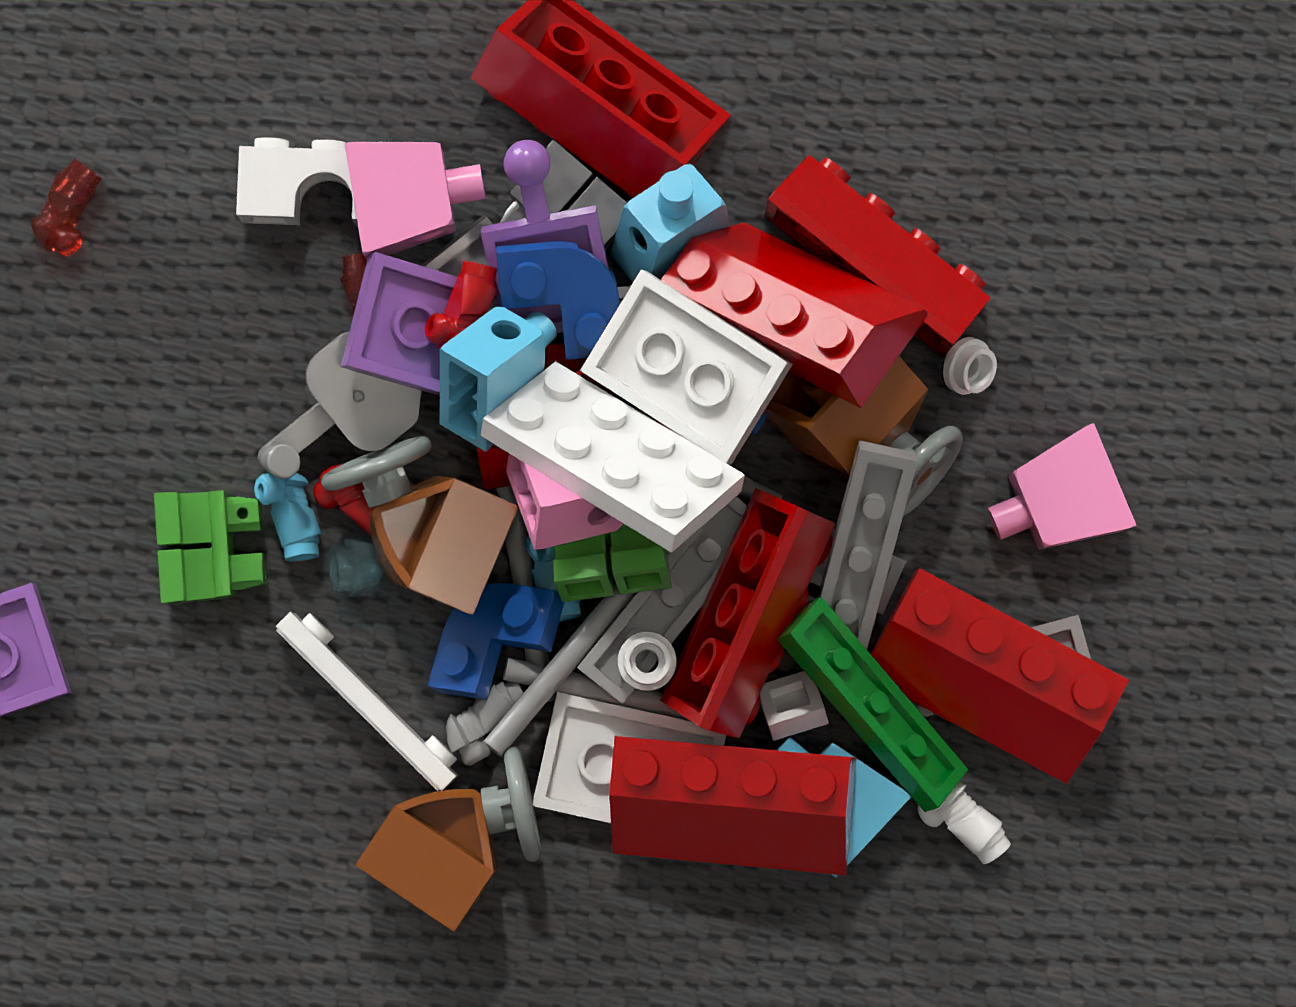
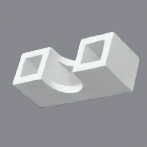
M256 138L254 147L239 146L236 207L238 218L242 223L300 225V208L305 193L315 184L324 181H334L343 184L351 191L353 198L345 142L312 141V149L289 148V141L285 139ZM353 198L352 220L355 223L356 227H358Z

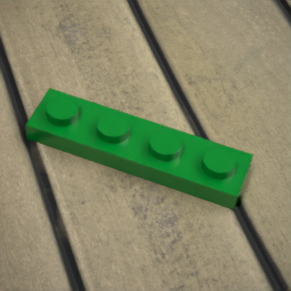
M822 596L807 602L779 635L777 640L922 810L928 812L939 808L968 771V768Z

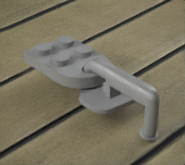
M487 216L480 217L420 266L458 277L463 261L487 265L481 237V227L492 225L491 221ZM495 299L488 312L496 307ZM344 332L315 354L307 366L306 384L310 393L317 400V403L266 443L258 452V462L275 477L288 479L299 470L300 457L298 453L334 424L357 448L365 451L381 450L389 446L417 422L421 390L342 368L341 364L349 332Z

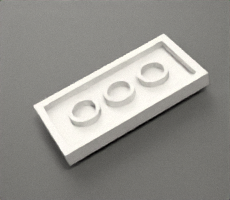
M556 361L486 415L482 422V437L671 553L742 491L745 474Z

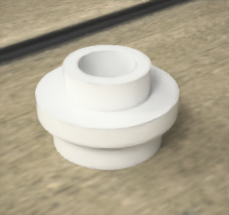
M966 337L959 340L950 349L944 360L943 377L945 384L950 390L962 395L984 391L994 379L997 369L996 357L989 350L986 343L979 339Z
M640 632L631 636L623 643L618 654V669L625 682L633 688L642 691L656 690L664 686L672 678L676 669V654L671 643L662 635L654 632ZM642 651H652L658 657V666L653 672L644 673L637 668L635 659Z

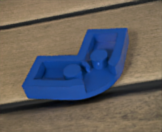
M551 241L496 246L502 307L513 309L561 304L566 360L588 358L620 305L618 285L613 272H610L600 259L578 248V243Z
M509 583L485 585L473 615L453 609L448 617L427 686L438 693L487 700L502 645L551 652L565 603L562 602L559 592L554 589Z

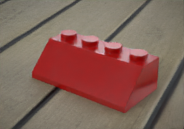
M574 0L526 1L496 29L470 79L487 90L494 99L505 103L531 122L538 131L550 136L579 157L586 166L597 170L623 189L632 199L659 182L661 177L667 172L676 171L685 164L694 166L731 116L727 111Z
M808 155L768 198L764 217L812 255L924 308L928 316L914 335L944 358L991 297L982 291L986 283L968 267L959 264L954 269L937 256L941 248L922 231L914 228L911 233H908L894 222L892 218L896 215L895 211L878 196L868 193L864 198L847 185L851 179L850 176L835 162L824 157L819 163L812 156Z
M745 222L692 237L661 279L666 284L793 363L788 372L859 408L863 407L928 316L924 308Z
M755 488L678 659L675 672L661 697V702L701 728L740 738L744 727L749 725L758 713L761 701L759 694L768 674L777 668L782 659L784 647L777 638L806 605L808 600V584L816 567L825 561L832 545L831 533L836 523Z
M921 568L913 572L870 653L911 702L1065 784L1068 783L1102 733L1129 682V679Z
M614 736L609 792L613 854L846 876L856 757Z

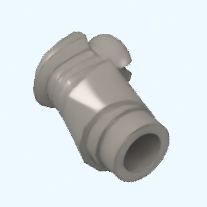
M510 681L506 683L501 682L497 685L493 683L491 684L487 700L475 699L473 705L464 710L462 714H459L457 718L450 714L446 725L447 743L451 753L456 750L459 751L461 760L465 765L471 766L490 755V749L483 743L485 740L483 735L492 731L522 696L524 691L519 683Z

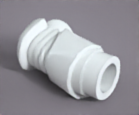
M958 782L937 809L924 812L918 805V813L925 824L931 827H938L945 821L948 826L947 828L979 858L982 864L995 860L1011 845L1004 835L1005 831L1001 827L1002 821L982 806H978L970 796H967V793L964 791L966 787L964 783Z

